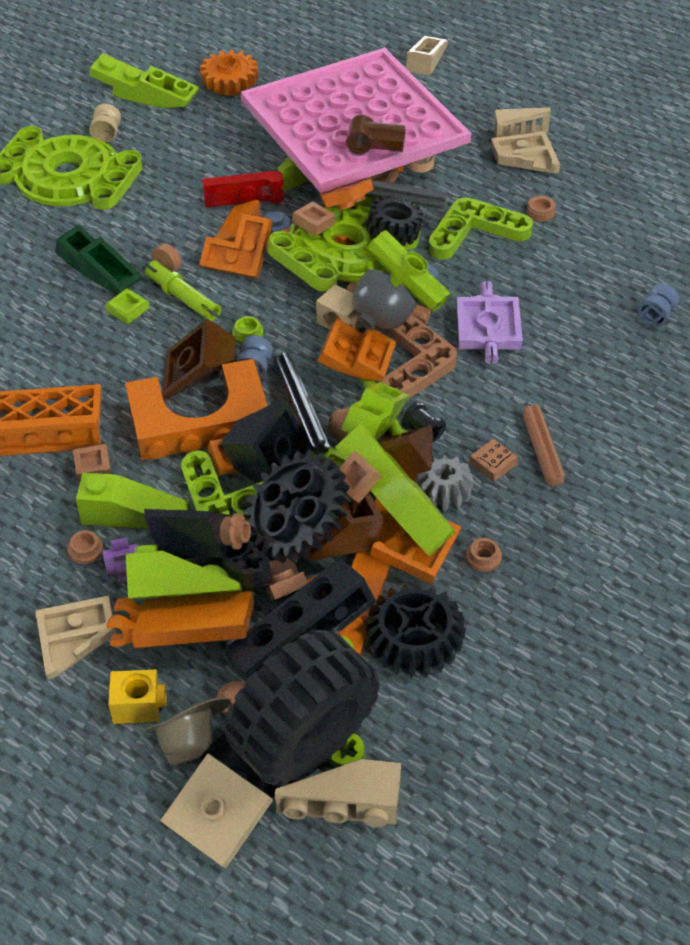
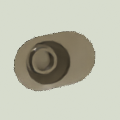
M221 697L196 704L165 722L146 728V733L156 734L161 750L166 755L170 764L178 765L201 757L211 745L212 717L228 708L231 704V699Z

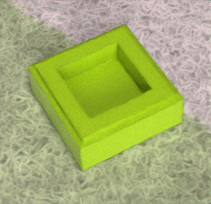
M128 288L105 304L107 312L127 324L150 308L148 300Z

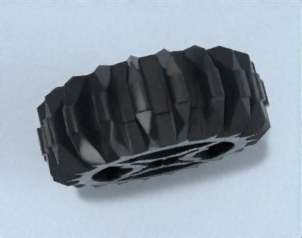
M419 582L415 589H409L404 583L401 591L398 592L390 587L387 597L378 596L376 605L371 606L368 611L365 630L367 631L366 642L368 647H371V653L374 658H381L383 668L394 664L396 675L404 668L408 669V674L412 678L416 670H422V673L427 677L430 673V667L441 673L444 663L452 665L455 655L460 654L466 632L463 612L458 611L457 601H449L447 592L437 595L434 585L428 590H423ZM435 621L442 626L444 630L442 635L436 632V627L433 625ZM389 624L395 626L397 635L394 638L386 629Z

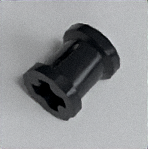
M416 402L411 405L402 418V424L407 429L412 428L415 430L431 425L433 431L432 443L442 436L446 428V422L442 418H435L427 411L426 405L422 402Z

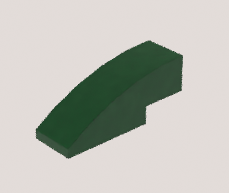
M80 224L57 238L55 253L72 268L111 292L119 294L142 279V275L101 236L95 239Z

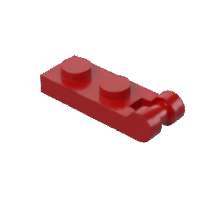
M279 171L202 179L205 208L243 204L254 200H259L260 202L269 201L271 203H281L284 200V190L281 188L284 184L283 174Z

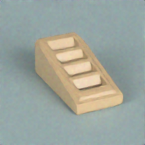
M424 36L407 52L406 69L409 72L429 76L434 71L448 46V41L446 39Z
M550 107L495 110L494 138L542 131L547 133L551 113ZM542 118L541 125H536V120ZM531 120L530 125H526V121Z

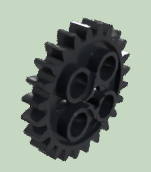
M308 450L305 456L297 451L293 461L288 456H283V465L280 467L273 462L271 464L273 472L270 475L264 472L261 474L264 480L262 485L253 484L252 487L257 491L256 496H250L246 499L252 504L251 508L243 512L250 518L247 520L251 527L249 540L254 542L253 546L271 560L275 558L279 562L284 563L288 558L293 563H297L299 554L309 559L311 548L313 547L321 552V541L326 539L332 542L333 537L330 531L332 529L341 530L342 528L337 522L338 517L348 515L341 508L342 505L351 502V499L344 494L350 489V486L344 481L347 477L346 474L330 458L328 459L322 453L316 455L311 450Z

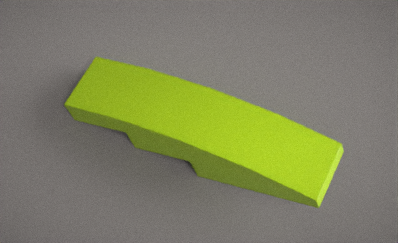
M361 423L335 447L345 460L355 450L382 475L370 491L427 555L431 556L456 533L418 484L409 478L392 455L382 448L369 430Z

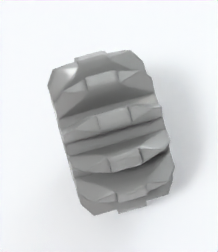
M443 454L439 460L432 457V470L417 474L415 482L435 507L437 505L441 506L445 513L449 505L459 510L462 502H468L471 497L474 478H472L473 474L470 473L469 465L466 463L460 464L458 456L450 460Z

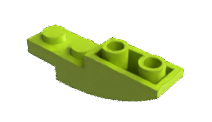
M104 53L90 67L89 76L113 86L112 95L156 107L177 108L187 106L199 91L198 86L166 73L161 69L150 66L144 72Z

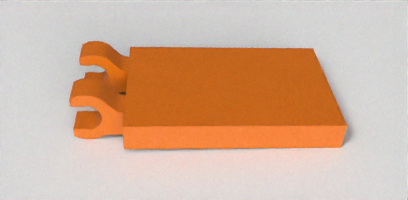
M251 590L145 600L143 605H139L129 598H120L116 600L114 611L124 610L130 616L113 615L109 617L106 627L111 629L118 628L123 632L122 634L112 635L110 646L121 647L127 643H133L134 648L244 639L247 635L254 607L253 593Z

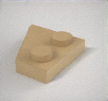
M545 131L491 138V150L497 164L548 173H559L560 162Z

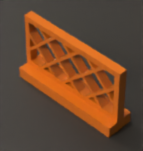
M101 384L0 391V412L4 410L9 413L0 419V456L73 451V449L101 445ZM93 396L84 403L78 401L81 397ZM49 399H59L52 405L45 403ZM17 401H26L25 404L18 408L13 406ZM67 406L75 408L67 414L61 412ZM35 408L41 410V412L33 417L27 414Z

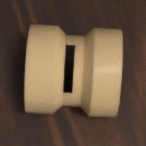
M101 104L95 108L89 128L92 137L104 142H111L115 139L121 120V114L115 106Z

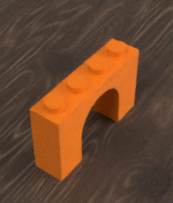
M254 359L222 364L227 401L215 413L199 418L183 417L170 411L163 401L158 377L126 382L127 397L141 461L160 459L168 455L183 452L190 453L198 449L207 448L209 441L223 439L239 419L267 407Z

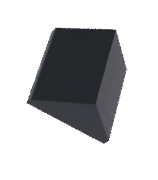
M144 509V517L158 551L179 556L223 558L229 545H224L221 541L220 526L225 517H232V515L211 511Z

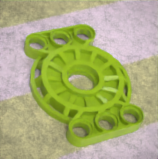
M27 126L20 129L0 152V171L10 170L6 173H0V184H8L15 181L16 187L24 196L40 204L51 206H72L92 200L95 208L101 210L110 209L118 203L143 168L141 154L138 151L124 150L117 153L106 142L84 135H62L43 140L42 130L36 126ZM31 137L36 138V139H33V140H26V139L31 138ZM18 153L23 154V155L16 156V157L12 156V155L18 154ZM129 161L136 162V163L129 164V165L124 164V163L129 162ZM72 163L79 166V168L71 172L54 171L62 164ZM114 178H122V179H123V180H120V181H111V180L114 179ZM27 185L31 192L27 190L24 186ZM101 195H109V196H110V197H108V198H103V199L98 198V197L101 196Z
M365 196V200L356 202L351 208L338 210L337 207H324L336 215L333 226L316 236L306 232L294 223L291 224L289 233L277 231L269 236L268 254L319 291L327 292L333 285H337V280L357 282L368 269L377 270L384 274L389 273L368 252L367 248L374 239L372 238L373 234L368 233L367 221L371 203H373L376 197ZM420 233L418 239L416 241L414 240L413 244L409 245L406 242V245L403 247L406 250L416 248L418 246ZM337 236H346L354 241L356 245H343L335 242L333 239ZM276 244H282V245H286V246H288V247H282V246H278V245H276ZM318 275L327 276V277H329V278H322V277H319Z

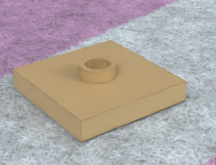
M207 754L160 821L226 869L273 799L217 759Z

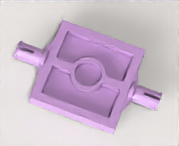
M483 281L479 285L481 295L457 297L458 348L459 350L484 349L485 362L490 364L492 355V364H496L499 360L497 349H522L523 338L519 297L493 295V284L487 281L486 289V281Z

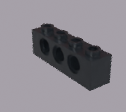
M339 558L247 631L246 638L236 639L224 648L223 651L239 675L247 682V679L254 671L257 672L264 665L263 662L271 655L275 656L287 643H294L298 637L304 634L311 635L313 631L317 630L339 633L377 601L364 577Z

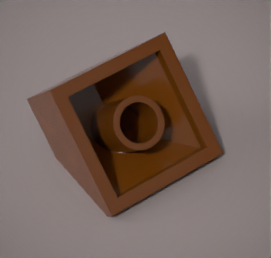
M206 319L166 351L162 397L169 399L216 375L222 370V364L233 363L236 358V337L211 320Z

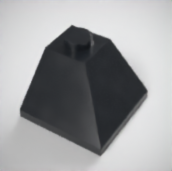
M279 400L239 419L220 442L233 467L255 483L264 481L261 476L262 472L268 475L273 472L271 465L273 462L280 467L283 465V456L286 455L293 461L297 451L305 456L308 450H310L287 400Z

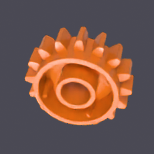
M233 50L226 54L223 51H219L217 56L210 54V59H203V65H200L201 82L206 84L207 90H211L219 95L233 96L241 94L242 91L256 85L255 80L258 79L257 61L252 60V55L244 56L243 51H240L238 54H235Z

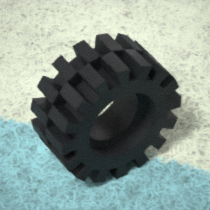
M385 195L380 196V200L376 198L370 206L367 221L368 233L373 234L372 238L375 239L381 232L386 230L402 246H405L406 242L411 245L414 240L418 239L423 220V211L420 210L418 204L413 205L414 201L409 199L406 202L402 196H399V199H395L394 195H389V199Z

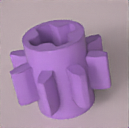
M126 537L111 540L112 549L102 551L107 576L117 575L119 583L127 582L126 554L135 553V547L138 546V543L129 545Z

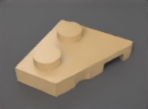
M109 595L35 610L47 680L55 678L109 640L113 634H116L115 628L106 627L109 617L113 616Z

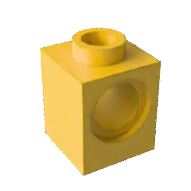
M157 669L110 672L108 705L113 724L159 722L160 708L167 706L166 684H159ZM143 695L142 698L134 699L136 696Z

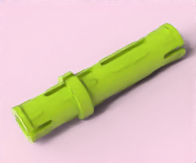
M157 260L149 263L151 267L157 270L156 273L146 267L145 276L159 284L162 291L167 295H174L205 318V320L214 321L217 319L209 310L214 311L220 316L221 306L183 281V277L179 273L169 271Z

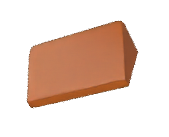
M254 200L234 206L215 238L235 242L241 214L260 217V201Z

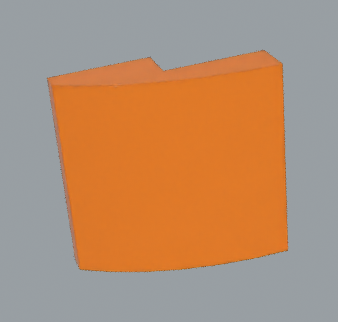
M336 318L330 327L317 361L352 377L370 381H382L385 377L396 341L375 328L373 330L367 329L363 334Z

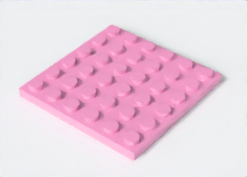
M386 48L241 92V102L320 193L471 143V132ZM357 115H366L377 123L405 125L406 133L403 152L370 149L363 154L352 152L346 144L351 120Z

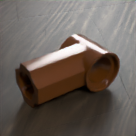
M357 115L350 122L346 144L349 150L358 154L366 153L370 149L403 152L406 127L405 125L377 123L369 116Z

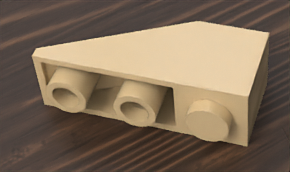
M360 759L277 788L275 790L276 813L284 814V816L290 819H304L306 816L324 818L331 823H344L347 820L362 821L371 827H384L387 824L396 825L401 783V763Z

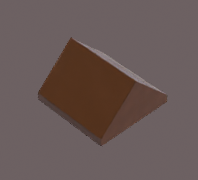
M431 425L377 440L382 448L392 455L408 476L432 470L433 431Z

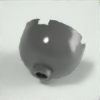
M373 269L366 270L353 289L352 302L356 313L359 315L358 321L370 330L374 328L380 330L395 329L409 319L416 307V302L413 296L401 284L397 288L393 287L388 283L391 277Z

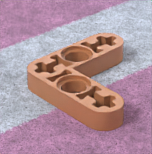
M413 315L404 323L405 326L401 325L395 329L386 330V333L415 357L387 374L382 380L383 383L398 389L401 387L400 391L410 395L409 398L452 371L457 363L455 347ZM422 338L428 340V343L419 345L413 341ZM415 370H423L427 375L416 377L411 373Z

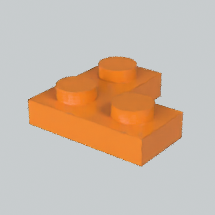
M242 213L235 242L206 236L199 266L204 269L259 279L273 222L268 218Z

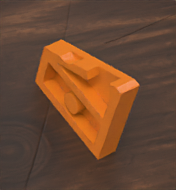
M371 178L320 193V197L326 208L337 205V209L342 210L354 206L356 202L365 200V194L374 189Z

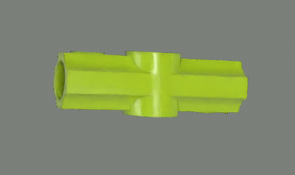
M388 231L381 232L367 247L368 252L391 273L390 281L393 286L397 288L401 284L424 307L429 308L431 314L435 313L450 298L451 293L427 271L429 266L427 261L416 252H408Z

